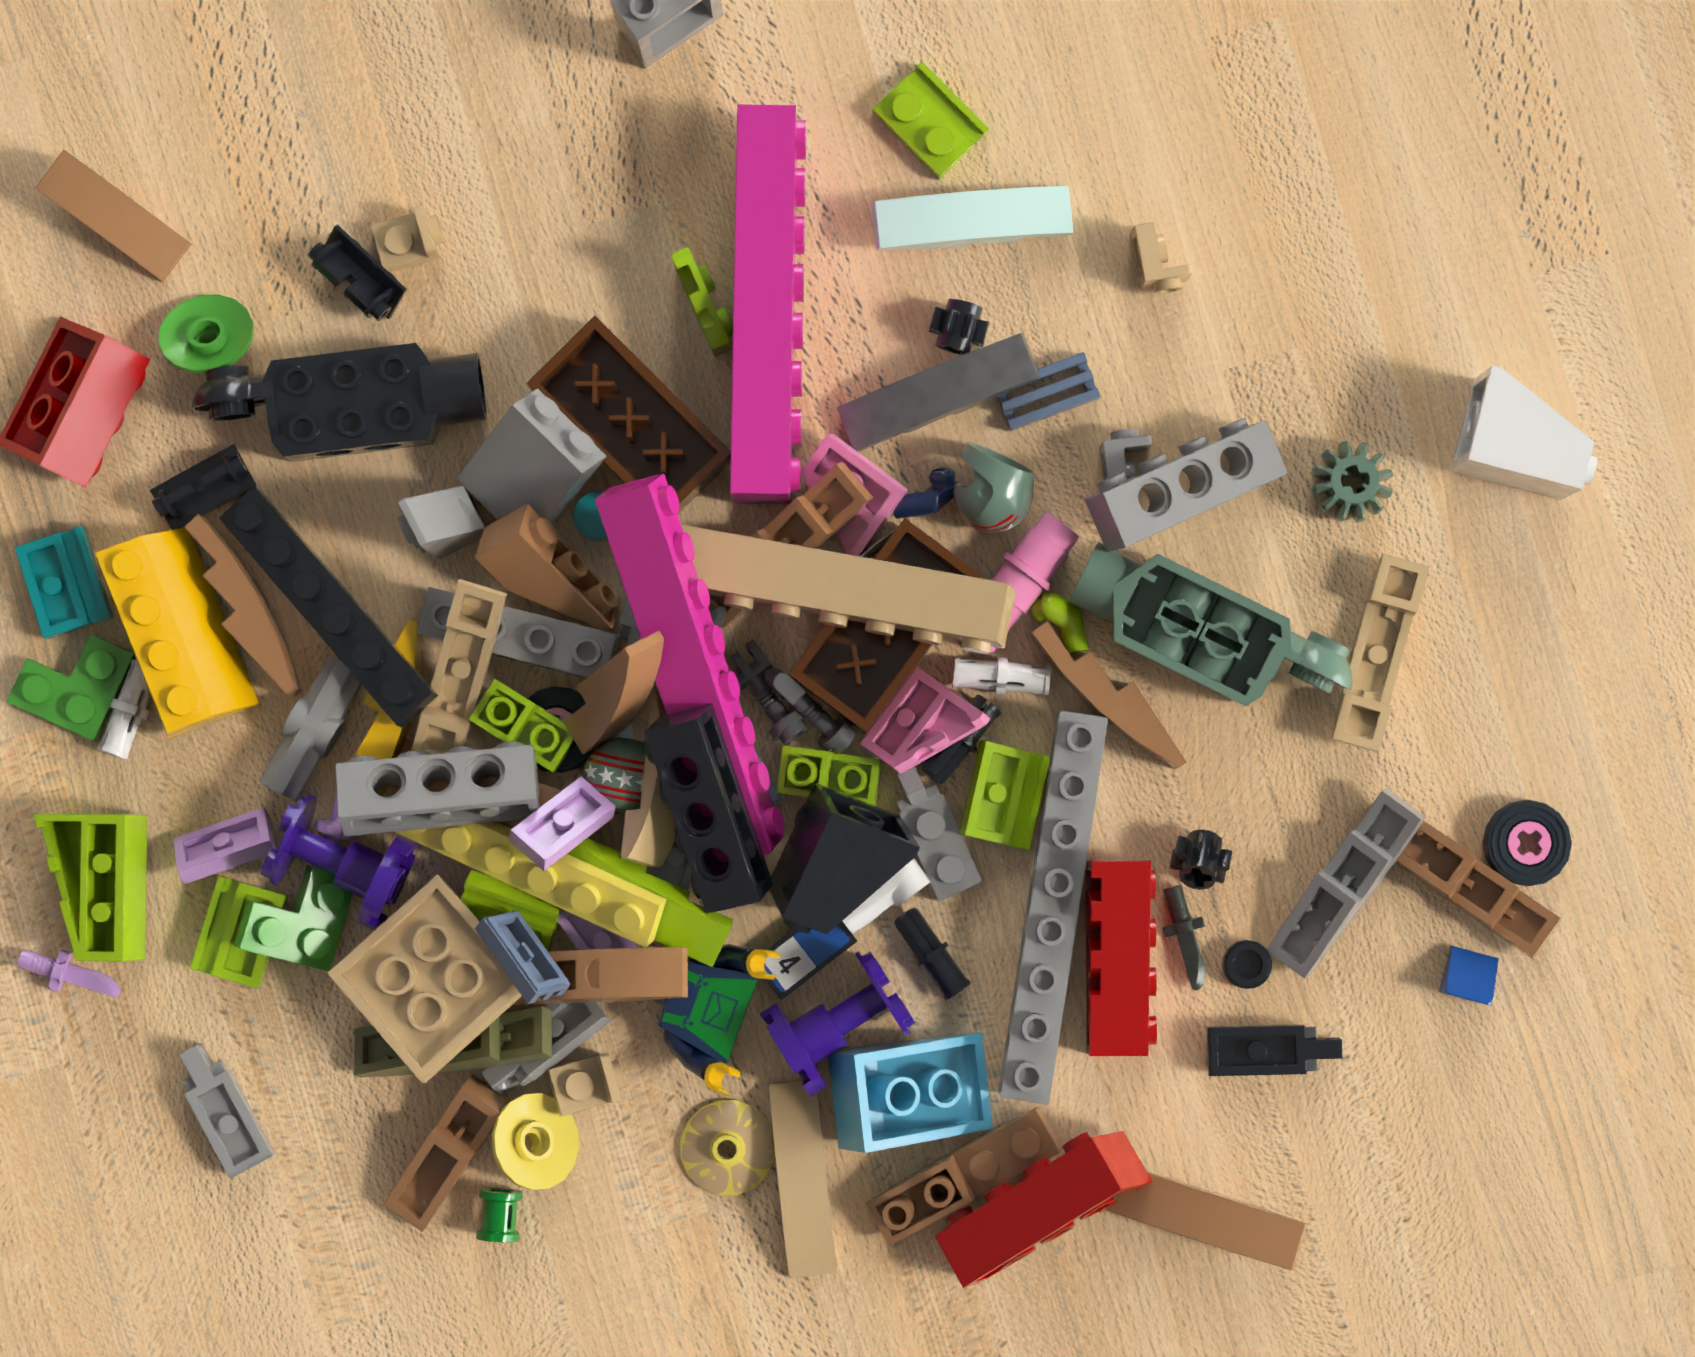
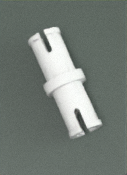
M955 657L952 688L995 690V695L1004 696L1006 691L1048 696L1051 665L1008 662L1006 657H998V661Z
M134 659L130 663L131 666L118 699L113 698L110 708L114 710L102 741L98 746V750L125 760L129 757L128 754L141 720L146 721L149 715L146 707L150 699V693L139 665Z

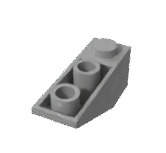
M464 486L404 498L398 502L404 514L396 519L410 544L413 543L416 549L420 548L422 553L428 551L438 559L480 539L484 527H486L469 491Z

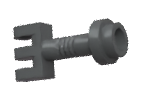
M752 639L745 645L749 654L756 659L753 663L748 665L738 650L730 655L731 659L740 669V672L736 674L740 691L745 687L749 689L774 723V726L769 731L774 741L780 739L783 745H788L807 730L803 723L805 718L797 710L790 713L781 700H778V696H775V692H772L773 690L763 681L762 675L764 671L769 667H773V665Z
M769 667L764 671L763 681L779 697L801 713L805 719H808V722H811L822 734L818 743L825 751L832 750L835 754H838L850 745L856 735L851 729L852 723L843 716L834 720L787 673L776 667Z

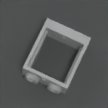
M721 0L610 1L619 32L645 69L723 16Z

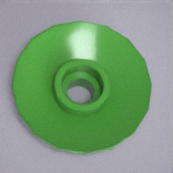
M219 294L199 295L183 301L167 314L159 329L158 343L165 359L177 369L193 374L206 373L209 369L231 366L245 355L253 341L254 324L247 308L236 299Z

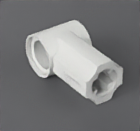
M913 858L847 916L843 922L853 934L876 919L893 904L895 907L931 881Z

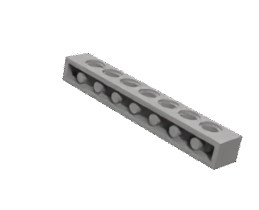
M1062 710L1056 714L998 1094L1001 1098L1049 1105L1108 718Z

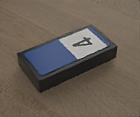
M843 921L827 935L811 929L809 934L793 929L768 949L778 952L780 958L768 957L764 964L765 971L768 974L777 975L774 980L766 981L780 1000H782L855 944L857 939Z

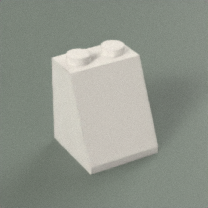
M1492 365L1473 380L1451 471L1562 500L1582 490L1584 484H1591L1597 467V457L1591 455L1594 446L1593 440L1502 367Z

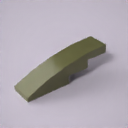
M543 1006L502 1013L437 1073L503 1066L552 1058V1011ZM373 1026L355 1029L354 1076L363 1078L415 1075Z

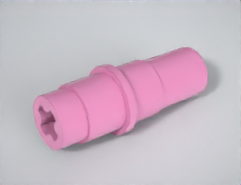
M1044 512L1035 526L1029 528L1011 554L1005 552L1002 556L1005 562L991 579L993 581L1009 583L1016 590L1008 633L1021 615L1027 613L1042 591L1048 592L1051 589L1052 585L1049 582L1069 557L1067 554L1080 538L1074 531L1048 512ZM991 646L990 651L994 653L997 647Z

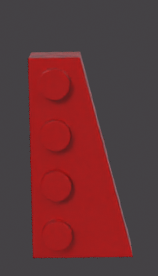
M1151 860L1086 861V1054L1089 1056H1149V1045L1157 1044L1156 1016H1149V996H1156L1157 992L1156 967H1150V948L1156 947V920L1150 919L1151 899H1155L1156 876L1155 870H1151Z
M1124 1131L1090 1137L1088 1132L1082 1133L1062 1146L1065 1154L1053 1162L1048 1157H1045L1024 1169L1023 1173L1026 1179L1012 1187L1008 1181L987 1192L984 1195L987 1203L973 1211L971 1206H967L949 1216L945 1220L948 1228L934 1237L962 1287L965 1288L987 1280L1036 1250L1034 1245L1038 1242L1041 1244L1048 1243L1072 1230L1075 1226L1073 1221L1078 1217L1080 1220H1084L1117 1203L1113 1197L1115 1194L1134 1189L1138 1191L1152 1183V1179Z

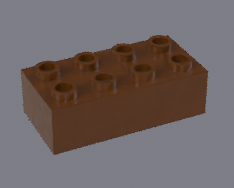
M596 316L581 328L526 383L532 392L539 389L546 397L553 400L560 411L575 426L590 436L594 444L607 456L602 463L623 484L664 473L668 486H672L678 496L679 513L731 462V451Z
M906 518L903 519L874 558L876 560L970 577H983V575ZM848 620L845 628L825 624L788 675L867 734L933 644L913 640L914 632L895 629L894 636H885L865 631L866 623Z

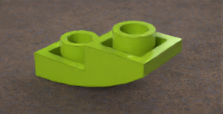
M497 679L493 680L468 719L503 742H519L523 745H533L536 762L553 773L557 771L575 742L562 720Z
M783 745L776 793L808 798L814 784L818 783L876 806L882 760Z

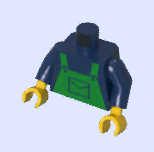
M724 944L713 967L693 958L688 960V998L651 1000L665 1005L658 1026L664 1029V1042L683 1067L703 1079L706 1086L712 1091L728 1096L730 1092L723 1089L722 1078L727 1073L737 1078L740 1077L738 1069L726 1064L729 1061L758 979L774 980L777 976L768 974L764 968L768 957L780 958V954L776 951L754 950L737 945Z

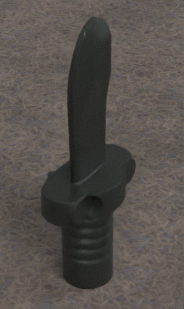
M1182 885L1163 889L1172 924L1162 927L1164 938L1177 935L1191 988L1197 991L1204 984L1205 965L1193 930L1205 927L1202 916L1191 919Z

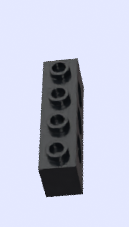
M713 704L658 717L644 731V749L648 760L656 766L661 781L659 788L661 800L664 806L671 810L676 825L675 839L678 849L682 854H686L691 868V887L694 895L702 900L706 914L760 902L773 886V882ZM681 757L692 760L698 772L688 770L683 765ZM697 803H702L709 807L713 817L703 815L699 811ZM712 848L724 852L728 862L717 859L713 854Z

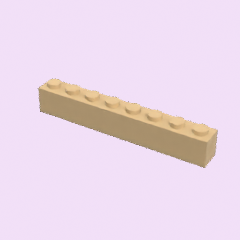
M681 524L683 532L689 534L694 545L695 557L693 563L698 578L706 583L710 595L725 597L724 604L727 606L752 610L754 603L772 606L770 613L799 619L801 611L819 614L818 622L844 628L847 626L848 620L866 623L865 631L885 636H894L895 629L914 632L913 640L934 645H941L943 638L960 640L961 649L982 654H989L991 646L1005 648L1016 590L1009 583Z

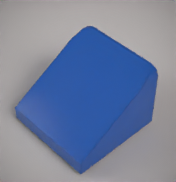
M1451 945L1439 992L1491 1006L1499 958Z

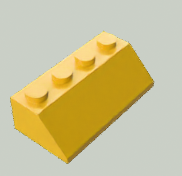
M185 528L142 535L95 552L97 564L168 740L259 705L233 637L222 625L225 617L212 585L203 576L206 570L191 534Z

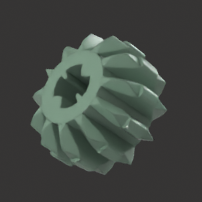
M1347 441L1341 442L1338 445L1339 457L1327 449L1321 454L1322 460L1327 467L1315 466L1312 468L1311 474L1316 478L1324 480V483L1312 486L1310 489L1311 494L1320 495L1326 493L1328 498L1320 504L1319 509L1325 512L1334 504L1338 506L1335 513V520L1338 522L1345 520L1349 509L1356 523L1363 522L1366 514L1365 508L1374 515L1382 511V506L1376 497L1388 499L1392 495L1390 488L1379 484V482L1393 477L1392 470L1378 471L1376 465L1381 463L1385 456L1379 452L1370 460L1367 459L1368 444L1365 442H1361L1358 445L1354 455ZM1346 471H1350L1352 478L1361 479L1362 485L1355 489L1358 494H1353L1350 486H1342L1341 480L1348 475Z

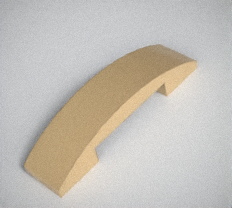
M1387 554L1381 555L1348 662L1352 672V688L1348 690L1342 687L1333 726L1332 740L1377 753L1380 752L1392 705L1389 704L1413 616L1418 612L1430 567Z
M458 580L446 622V633L431 683L432 689L438 696L421 713L411 751L423 752L426 755L446 753L454 747L465 746L472 721L468 719L477 707L507 593L466 580Z
M656 681L643 708L637 715L639 718L648 720L649 726L658 717L667 715ZM645 756L640 809L626 810L621 859L655 869L662 867L673 846L676 825L671 810L667 809L661 800L659 789L661 781L656 766Z
M803 1080L769 1084L776 1169L789 1278L837 1273L818 1093L810 1096L803 1087Z

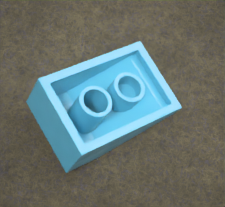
M982 1033L866 1045L838 1050L828 1057L838 1149L868 1153L993 1129Z

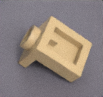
M423 205L413 207L414 213L370 225L381 264L390 273L441 258L437 245L445 243L439 219L437 215L429 217Z
M1154 222L1135 225L1130 233L1140 290L1153 288L1154 294H1166L1181 290L1182 282L1188 281L1192 275L1191 264L1163 269L1162 263L1168 262V251L1164 235H1156Z
M609 1053L597 1054L550 1068L546 1071L559 1117L622 1100L619 1089L625 1088L623 1071L618 1060L611 1061Z

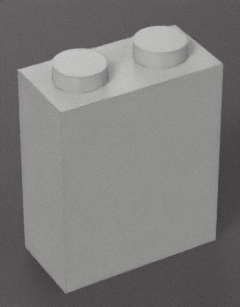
M536 389L509 408L456 479L497 520L528 503L541 517L546 518L553 524L607 456L594 444L590 436L582 432L560 411L553 400L546 397L539 389Z

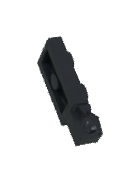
M1303 1024L1206 1027L1208 1076L1307 1074V1071H1318L1317 1059H1343L1342 1039L1316 1038V1027H1305Z

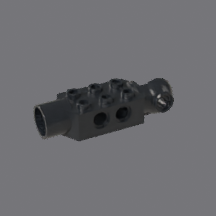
M417 343L271 360L264 375L249 376V368L247 366H226L209 369L205 373L206 381L197 390L191 407L193 411L209 412V420L225 421L255 416V407L266 405L271 442L281 455L290 462L433 445L441 425L487 420L485 388L478 353L428 359Z

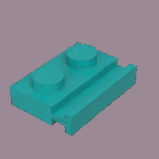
M78 526L73 530L63 533L59 532L14 547L43 639L49 640L91 626L94 623L114 618L85 527Z

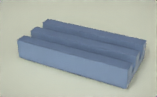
M1084 352L1039 368L1038 372L1041 378L1021 387L1075 367L1078 368L1080 374L1010 400L1007 393L997 397L1010 432L1100 399L1099 390L1095 386L1094 377L1091 370H1089ZM1084 384L1086 389L1084 393L1015 417L1013 409Z
M519 910L484 917L476 926L475 930L527 1004L535 1003L539 997L541 1000H546L552 994L555 997L561 996L571 985Z

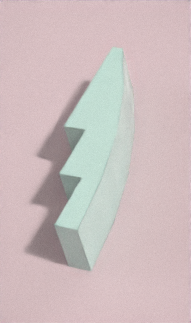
M1069 186L965 191L879 200L871 203L876 250L964 248L973 243L1016 242L1022 238L1066 237L1074 233Z

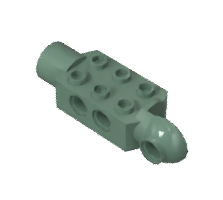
M1098 542L1068 601L1113 624V641L1244 706L1249 705L1263 695L1270 679H1274L1284 658L1293 662L1289 674L1329 694L1335 684L1348 690L1352 688V672L1346 659L1350 649L1314 631L1310 632L1307 639L1291 632L1289 618L1160 554H1156L1145 563H1141L1117 550L1106 552L1104 545Z

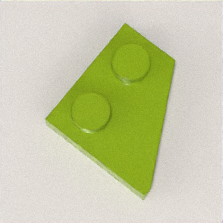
M689 247L672 253L671 257L677 275L714 357L731 350L728 336L733 335V325L725 307L718 310L715 309L709 293L715 291L716 287L705 263L697 267Z

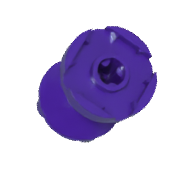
M309 795L307 798L302 796L296 806L290 804L285 811L278 829L285 833L278 850L272 848L269 851L262 865L260 875L269 878V883L276 886L289 870L295 857L334 874V886L364 899L358 923L375 931L388 918L386 914L381 912L384 904H395L405 885L416 855L413 852L418 847V842L398 835L385 854L356 841H353L348 848H345L308 831L314 816L317 798L313 795Z
M858 951L855 955L872 983L830 1010H827L824 1004L821 1003L792 1022L789 1021L777 1003L760 1013L761 1018L768 1024L767 1029L795 1074L799 1073L802 1077L803 1087L810 1096L828 1086L817 1064L848 1045L844 1038L845 1034L887 1008L906 1037L910 1035L908 1027L915 1024L914 1019L895 992L891 996H887L883 987L890 983L871 951L863 956Z

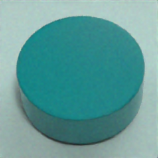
M603 492L586 494L578 501L574 509L573 517L577 529L583 536L593 541L608 539L595 502V498Z

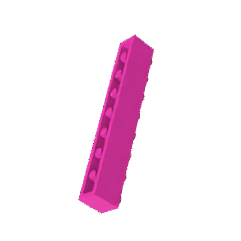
M664 473L610 487L595 498V502L641 639L657 631H660L664 638L661 662L655 681L666 714L669 715L713 704L763 855L770 854L784 837L783 816L779 808L773 806L768 791L770 786L768 770L765 764L758 760L753 745L755 742L754 728L751 720L747 716L744 717L738 700L740 697V686L735 673L729 671L723 654L725 651L723 633L719 626L713 624L709 612V591L706 583L698 578L693 563L695 557L694 545L689 534L683 532L678 517L679 500L676 491L672 486H668ZM681 757L683 765L688 770L698 772L692 760ZM697 803V807L703 815L713 817L709 807L702 803ZM712 848L713 854L717 859L728 862L724 852Z

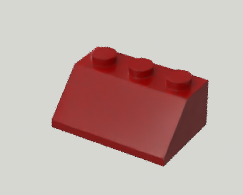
M60 316L0 435V446L87 488L91 478L101 468L103 454L112 436L122 426L124 412L134 392L144 382L145 370L151 359L102 333Z

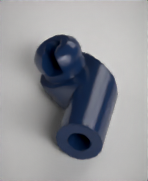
M950 467L934 469L929 475L931 486L924 492L905 494L893 511L895 518L936 514L954 498V484H959V482L955 481L954 470Z

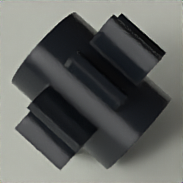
M948 299L946 309L935 307L929 327V333L938 335L935 346L959 355L971 352L972 345L983 347L990 323L980 319L983 308L959 299Z
M1204 829L1194 830L1188 834L1187 838L1181 835L1178 836L1176 848L1172 851L1170 868L1180 870V881L1186 886L1197 890L1208 889L1215 884V881L1224 883L1226 871L1230 869L1233 852L1232 850L1222 849V837L1216 833Z

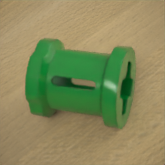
M496 1187L479 1189V1197L483 1199L481 1229L477 1230L476 1239L488 1242H518L519 1232L515 1230L517 1201L522 1200L523 1191Z

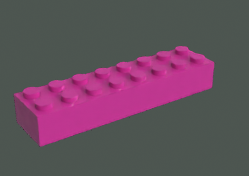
M737 104L730 494L735 504H790L791 492L801 491L800 458H792V445H801V409H793V397H802L803 369L802 361L793 360L794 349H803V313H794V302H804L803 264H795V254H805L804 216H796V207H805L806 201L805 168H797V160H806L807 132L806 120H797L796 105Z

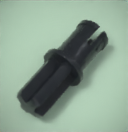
M977 694L971 704L983 711L987 706V699ZM990 703L983 712L990 718L987 725L926 759L921 769L931 780L938 784L945 783L969 752L975 753L977 751L975 744L994 720L1002 714L994 704Z
M911 908L897 917L894 924L918 958L915 964L918 967L923 965L945 1000L952 998L970 985L971 982L966 979L945 949L949 946L946 941L941 943L917 908Z

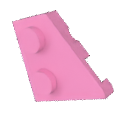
M830 433L826 435L801 474L810 489L835 464L844 462L873 496V499L836 532L845 550L843 554L861 556L873 542L908 489L839 437Z
M917 667L860 744L901 774L987 725L990 718Z

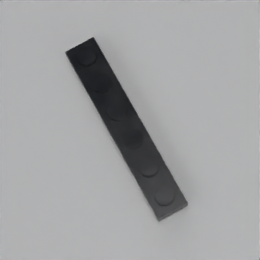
M253 486L219 517L222 523L397 726L405 727L438 696L260 489Z

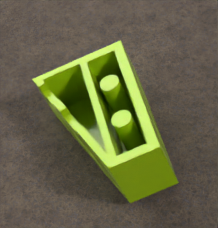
M33 814L37 829L42 830L49 857L46 860L50 873L55 874L62 901L59 904L76 961L127 962L145 960L148 815Z

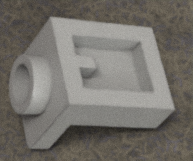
M1139 429L1111 432V440H1104L1100 446L1104 479L1124 472L1127 479L1136 476L1134 460H1125V453L1149 450L1152 446L1151 435L1139 436Z

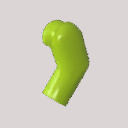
M1045 592L1043 596H1039L1031 606L1033 617L1039 622L1049 620L1061 628L1064 647L1069 654L1089 650L1080 608L1069 603V600L1056 592Z

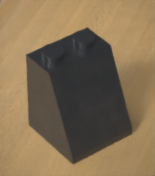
M815 783L771 875L773 886L770 888V892L775 905L778 907L782 918H784L783 922L787 926L801 933L809 934L811 929L827 935L915 858L920 846L899 815Z

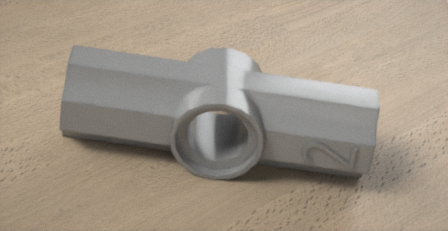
M330 654L328 655L306 697L301 698L293 707L281 732V735L284 737L259 782L294 801L299 800L321 758H326L338 741L345 725L343 718L362 687L361 683L340 659Z

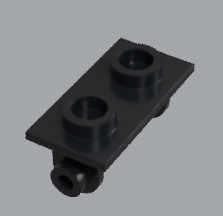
M338 224L334 226L325 245L319 242L308 254V257L313 260L311 266L325 276L335 287L346 280L351 284L345 289L343 294L367 318L373 316L377 321L382 320L384 317L390 319L407 290L392 273L377 262Z
M232 444L152 488L150 492L154 497L152 503L161 517H165L171 530L186 526L198 514L204 516L235 499L253 486L256 487L257 484L235 444Z

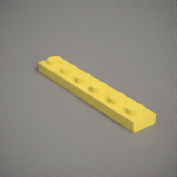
M499 822L395 832L645 948L655 939L667 899L569 854L564 855L543 871L510 842V830L512 828Z

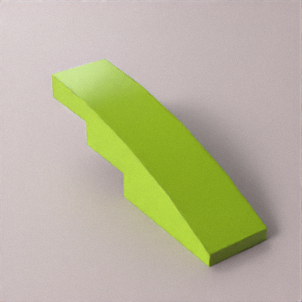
M586 838L567 853L667 899L654 940L668 948H688V957L713 967L732 928V918L717 912L706 914L703 906L688 901L689 890L646 873L647 866L621 859L620 851L589 838Z

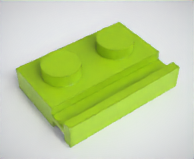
M922 61L908 77L906 76L873 108V114L938 180L969 152L973 145L984 137L989 130Z
M980 740L959 834L1029 850L1050 756Z
M471 870L465 882V890L461 900L481 921L484 917L519 910L549 952L561 908L491 876Z
M218 876L190 969L252 988H261L270 957L234 946L248 899L285 909L289 895L225 876Z

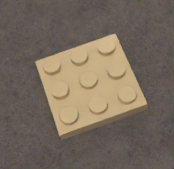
M438 874L327 973L423 1083L430 1080L522 996L475 930L480 920Z

